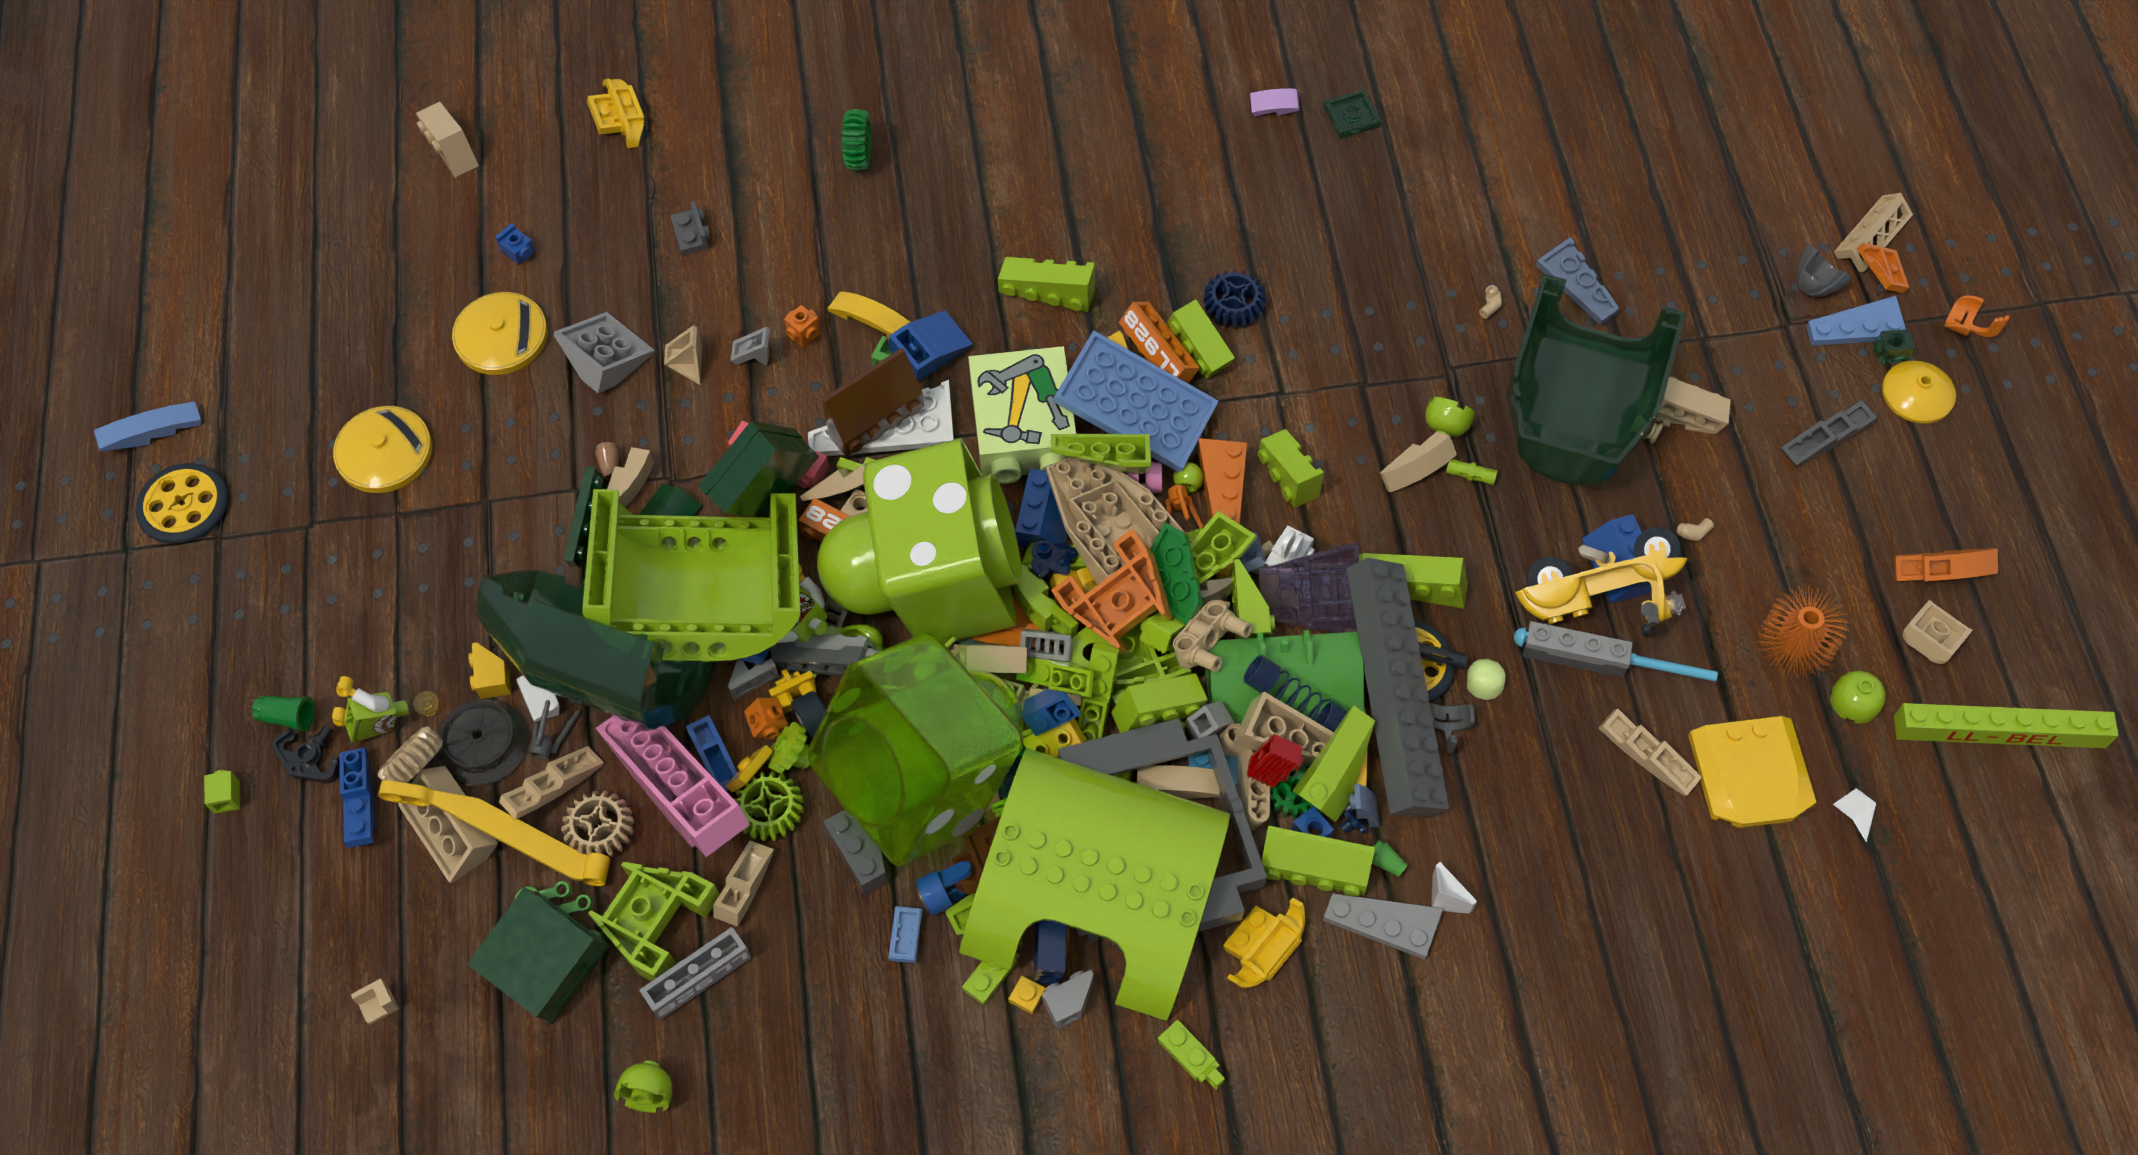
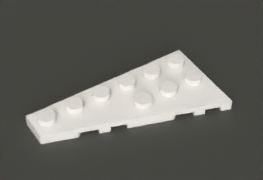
M949 380L942 382L941 386L929 389V387L923 389L924 407L917 414L905 418L897 427L890 428L880 438L870 441L860 451L852 454L919 449L954 440ZM827 425L808 432V443L814 451L826 456L844 455L830 439Z

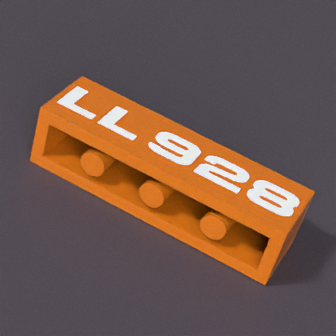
M1132 302L1119 321L1125 334L1132 339L1138 351L1149 362L1189 384L1200 367L1149 302Z
M814 498L798 521L801 533L806 538L822 542L833 526L850 516Z

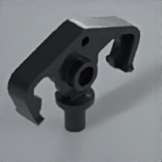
M324 725L318 734L309 737L312 743L300 744L295 752L284 749L285 744L293 742L297 736L291 728L276 737L272 742L273 750L293 778L320 783H332L338 777L340 771V759L338 757L330 760L328 763L329 770L325 773H322L317 767L322 755L320 748L325 749L327 747L326 739L333 732L327 725Z

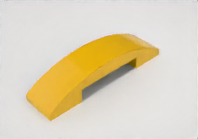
M839 292L828 307L829 312L846 320L852 317L886 333L888 340L889 335L910 323L909 320L885 305L849 292Z

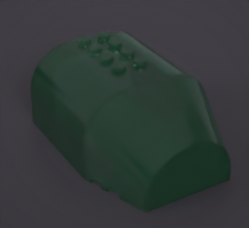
M1543 273L1506 393L1517 450L1521 459L1531 469L1552 480L1576 485L1600 483L1613 476L1650 435L1661 409L1686 312L1662 306L1654 329L1648 335L1639 338L1613 335L1578 325L1567 319L1559 307L1567 280Z
M538 569L482 576L477 597L479 621L532 686L573 700L574 703L595 708L599 712L617 716L621 720L634 722L650 730H656L661 726H669L671 723L685 719L702 699L712 677L716 661L662 660L667 640L656 638V640L651 641L648 640V635L646 634L634 635L585 618L582 609L585 582L582 581L581 587L565 584L567 577Z

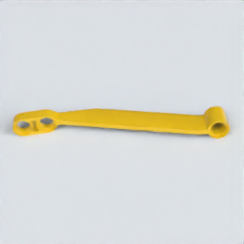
M386 780L381 782L378 796L383 800L415 806L434 805L572 880L582 881L591 886H604L606 884L611 859L604 854L590 853L586 856V854L579 853L577 850L518 819L515 820L511 815L479 798L435 791L425 786Z

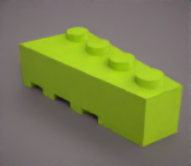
M1005 257L998 277L999 293L1026 298L1030 301H1040L1052 306L1067 307L1075 311L1088 312L1095 292V263L1087 262L1086 266L1077 265L1076 261H1067L1065 265L1056 264L1054 260L1047 259L1042 263H1037L1031 258Z

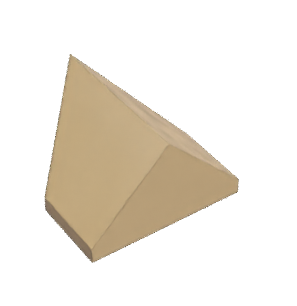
M692 326L665 345L664 365L700 385L702 343L697 327Z

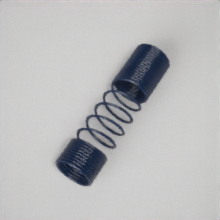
M1259 655L1252 661L1245 672L1243 680L1246 685L1257 690L1259 693L1266 692L1268 694L1277 682L1280 674L1286 673L1287 681L1274 698L1280 700L1286 691L1288 683L1297 680L1298 688L1289 697L1286 705L1293 698L1289 704L1291 707L1297 698L1299 690L1308 687L1309 695L1299 705L1297 711L1299 712L1305 703L1300 711L1302 714L1308 705L1310 697L1319 694L1320 702L1313 708L1308 718L1316 710L1311 718L1314 720L1321 704L1329 701L1322 708L1315 722L1332 732L1337 729L1348 713L1345 708L1339 706V704L1331 699L1322 701L1320 692L1311 694L1310 685L1300 687L1299 678L1295 677L1289 680L1288 671H1281L1280 666L1265 656Z

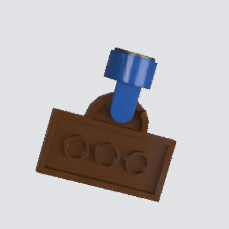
M1001 816L963 834L968 851L952 859L953 866L940 872L938 870L932 871L916 879L915 887L929 915L932 914L934 916L949 909L954 905V902L960 900L965 894L976 893Z

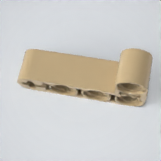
M1233 723L1227 726L1218 735L1224 755L1238 758L1237 793L1242 801L1244 813L1252 832L1269 818L1270 785L1266 786L1261 781L1257 782L1256 779L1253 780L1251 777H1247L1249 759L1255 751L1232 744L1240 727V724Z

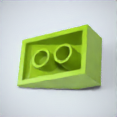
M1236 559L1230 572L1233 613L1239 619L1252 624V632L1248 638H1256L1257 633H1263V638L1272 636V630H1275L1274 615H1270L1269 606L1240 559ZM1235 633V639H1248Z

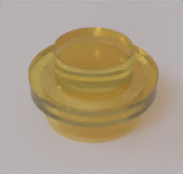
M431 691L419 693L413 701L414 710L422 716L435 714L440 704L438 696Z

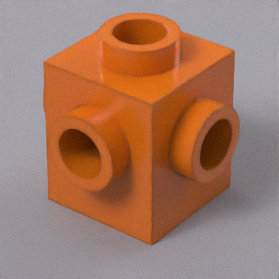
M802 305L790 311L784 319L786 334L803 348L820 335L818 316L814 311H808Z
M757 698L744 711L753 738H776L788 725L778 698Z

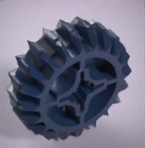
M1234 269L1229 274L1225 270L1223 276L1217 273L1215 279L1210 278L1208 285L1204 289L1203 302L1205 312H1208L1210 319L1215 318L1216 324L1223 322L1224 327L1230 324L1235 329L1240 324L1244 328L1246 322L1252 325L1254 319H1259L1265 309L1266 296L1264 286H1260L1259 279L1254 280L1253 274L1246 276L1245 271L1239 274ZM1222 293V299L1218 301L1217 296ZM1251 297L1252 302L1247 305V299Z

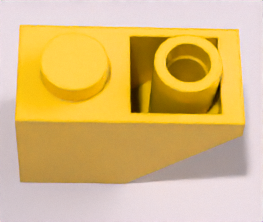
M477 642L472 643V653H469L470 667L474 671V675L470 676L472 691H476L480 699L510 695V671L505 662Z

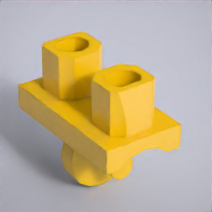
M786 669L781 670L783 678L775 681L776 687L770 689L769 693L771 698L779 699L783 713L786 714L793 710L791 706L793 698L800 695L803 696L810 691L816 693V683L811 670L801 675L798 671L789 675Z

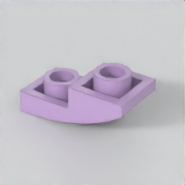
M1271 89L1250 93L1251 109L1254 117L1276 112L1279 116L1299 111L1297 89Z

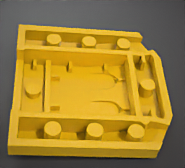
M1778 716L1711 724L1689 732V741L1698 773L1702 777L1701 784L1711 819L1718 820L1719 818L1729 821L1731 825L1739 828L1791 822L1816 804L1792 719Z

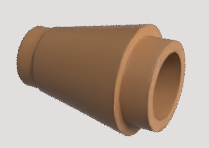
M605 442L597 445L595 455L603 477L606 480H610L615 466L618 467L619 449L616 448L615 443Z

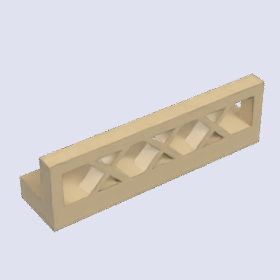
M1901 193L1882 195L1834 251L1837 259L1851 258L1857 270L1865 272L1869 266L1865 260L1862 261L1857 247L1863 242L1873 245V237L1877 235V246L1886 247L1913 215ZM1898 208H1900L1903 214L1900 219H1897ZM1889 221V232L1885 233V223Z

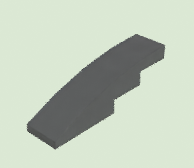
M1861 400L1846 411H1839L1825 422L1821 420L1782 446L1781 450L1797 467L1858 434L1875 423L1877 417Z

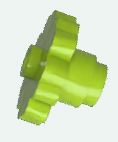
M792 722L790 726H786L780 732L776 743L771 747L772 754L768 758L770 761L768 768L782 774L785 769L789 770L791 766L805 769L810 765L814 757V750L805 743L807 738L804 735L806 732L805 727Z

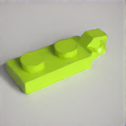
M1022 938L1019 941L1018 949L1023 944ZM1016 952L1011 970L982 961L964 983L962 990L985 1005L1015 967L1020 954Z
M1178 1019L1158 1037V1042L1195 1081L1198 1080L1202 1083L1206 1079L1215 1090L1224 1083L1225 1078L1217 1070L1220 1065L1216 1059Z

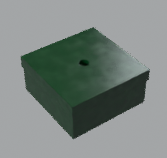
M750 421L698 487L725 514L769 518L770 494H789L819 456L802 439L801 434L796 429Z
M524 887L467 965L536 1018L543 1019L553 1025L610 947V944L540 892Z

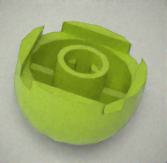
M1434 397L1429 399L1425 418L1428 426L1433 431L1449 435L1450 437H1458L1469 430L1476 413L1466 405L1463 410L1457 406L1458 402Z
M1852 671L1840 677L1834 684L1830 695V702L1836 713L1843 719L1849 718L1850 720H1855L1854 723L1858 724L1867 723L1876 718L1886 700V692L1881 681L1871 673L1864 671Z
M644 1061L643 1063H637L628 1067L621 1074L616 1084L614 1096L617 1101H619L620 1097L626 1100L625 1106L628 1108L656 1113L657 1107H663L662 1111L667 1110L673 1088L670 1076L660 1068L658 1063Z

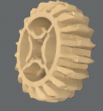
M428 726L421 728L393 753L380 768L378 777L382 781L409 782L439 751L443 740Z
M605 790L601 796H599L597 791H593L590 798L583 793V801L579 802L574 799L573 803L576 807H567V813L570 816L563 817L562 821L565 825L562 826V832L565 834L564 841L566 844H569V847L577 850V852L586 854V856L590 853H607L609 857L613 858V850L617 849L622 852L621 843L629 844L630 840L626 835L633 834V828L631 827L634 824V819L631 817L632 811L629 807H626L625 800H619L618 795L615 793L609 797L608 792ZM607 810L618 815V822L608 819ZM579 829H584L585 832H588L589 841L579 837Z

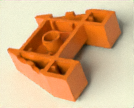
M1133 529L1112 543L1125 562V565L1092 590L1087 592L1080 580L1072 575L1051 590L1066 612L1124 653L1129 651L1120 637L1157 609L1169 621L1173 619L1155 556L1141 535Z

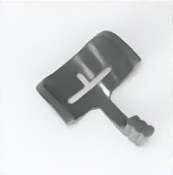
M1430 703L1434 729L1444 732L1446 753L1453 754L1457 740L1451 733L1468 729L1474 725V708L1472 705L1467 704L1440 706ZM1446 715H1449V721H1461V722L1445 723V722H1439V721H1446Z

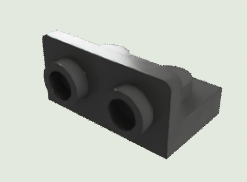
M695 201L690 202L692 210L670 215L682 256L709 249L707 239H711L707 225L702 226L701 222H704L705 218L702 208L697 209Z

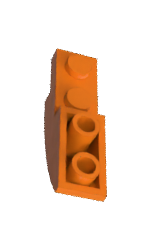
M1997 548L1894 555L1896 581L1950 580L1998 573Z

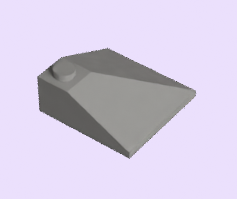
M608 312L554 332V337L581 380L597 393L619 384L655 352L652 347Z

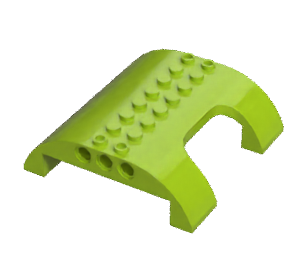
M1026 748L1010 788L980 878L959 953L1011 970L1019 941L1024 931L1033 923L1045 920L1067 925L1106 938L1117 944L1123 952L1126 962L1125 974L1122 978L1115 1005L1167 1021L1181 985L1225 840L1230 813Z

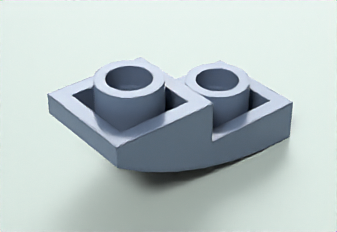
M1354 784L1355 794H1350L1351 810H1356L1357 819L1368 818L1369 828L1380 827L1376 796L1365 786Z

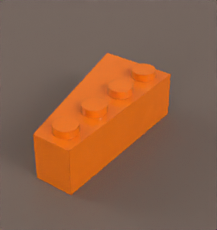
M1198 438L1197 455L1204 477V493L1208 506L1209 520L1219 511L1236 523H1240L1247 443Z

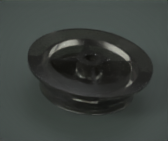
M478 700L465 703L456 708L441 725L438 735L443 740V744L436 753L439 765L446 766L457 782L476 786L494 783L509 775L522 761L528 747L527 725L520 713L504 702Z

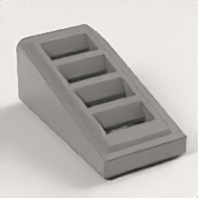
M1033 629L1021 631L1020 647H1027V657L1071 661L1072 635ZM1032 637L1036 638L1035 650L1031 649ZM1041 638L1045 639L1044 651H1040ZM1051 639H1054V640H1055V641H1054V653H1053V652H1050V640H1051ZM1060 640H1064V654L1059 653Z

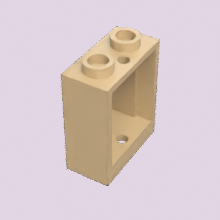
M954 644V650L950 652V664L953 665V670L964 672L1026 673L1027 647Z

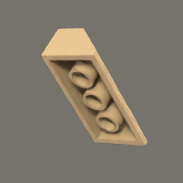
M446 766L422 769L411 783L425 786L435 791L465 796ZM398 803L403 814L449 883L457 881L487 861L498 844L494 837L434 805L415 806Z

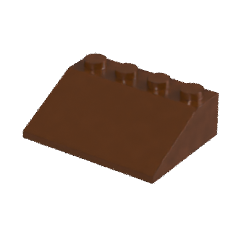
M900 348L822 398L829 437L846 457L860 451L865 444L880 438L885 431L892 427H897L905 418L917 414L924 407L922 390L903 348Z

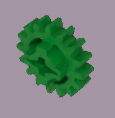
M1302 764L1297 771H1291L1285 782L1280 781L1275 787H1270V804L1275 803L1273 811L1283 810V817H1286L1288 813H1292L1293 819H1296L1298 813L1302 815L1313 807L1296 793L1291 792L1306 773V764Z

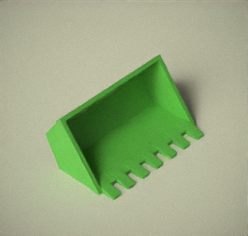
M1303 630L1302 635L1264 638L1263 633H1257L1256 638L1218 640L1214 648L1209 651V653L1221 657L1222 666L1216 673L1204 667L1208 704L1222 701L1235 724L1241 725L1251 701L1261 694L1246 685L1243 680L1247 668L1259 655L1272 660V662L1281 667V671H1288L1289 680L1295 677L1299 678L1300 687L1310 685L1311 694L1320 692L1322 701L1331 699L1347 711L1354 705L1365 713L1363 658L1357 632L1309 635V630ZM1286 673L1280 674L1277 682L1268 693L1269 695L1275 697L1279 689L1286 683ZM1297 680L1288 683L1286 691L1279 701L1286 704L1289 697L1298 688ZM1308 687L1299 690L1291 708L1297 711L1299 705L1309 695ZM1319 694L1310 697L1308 705L1302 713L1303 715L1308 717L1313 708L1320 702ZM1329 701L1321 704L1318 714Z

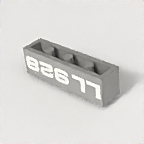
M731 927L639 991L660 1021L751 959V956L745 944L733 927Z

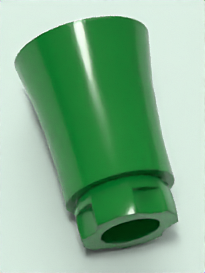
M260 696L258 699H255L252 706L254 720L292 728L301 732H306L310 728L315 715L314 702L309 696Z

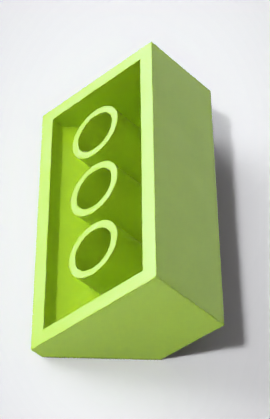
M1268 826L1261 862L1267 879L1290 880L1295 885L1305 886L1309 884L1317 886L1318 889L1323 891H1332L1334 889L1343 891L1348 896L1357 897L1365 895L1375 847Z

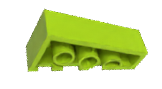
M1363 553L1362 560L1373 558L1403 564L1410 600L1465 609L1468 580L1463 558Z

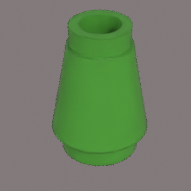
M1378 840L1373 846L1375 850L1372 864L1399 877L1408 864L1404 862L1387 842L1383 843Z

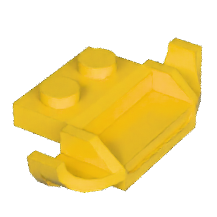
M604 79L603 87H607L608 94L588 96L587 99L599 134L621 132L622 135L626 136L627 148L638 147L643 131L644 115L633 87L621 79Z
M1292 898L1289 901V910L1285 916L1279 914L1275 917L1258 906L1252 909L1223 945L1225 951L1241 960L1242 969L1236 975L1229 974L1227 977L1229 981L1239 987L1247 988L1259 985L1266 979L1268 981L1271 980L1302 941L1301 936L1305 926V910L1302 902Z

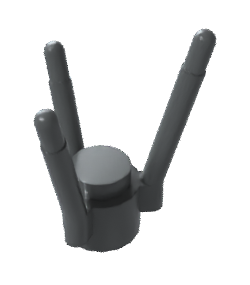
M546 700L541 721L534 722L529 754L543 760H548L550 754L556 755L558 747L580 715L579 710L575 711L553 744L552 737L544 734L550 707V701Z

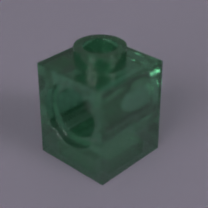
M1910 329L1881 331L1877 340L1873 343V351L1878 356L1879 364L1908 361L1915 350Z

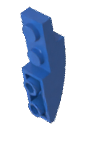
M364 747L339 753L340 795L343 799L344 843L347 848L374 843L373 828L376 827V810L367 749Z

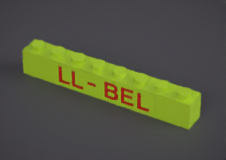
M1903 703L1894 715L1897 740L2107 748L2118 737L2114 712Z

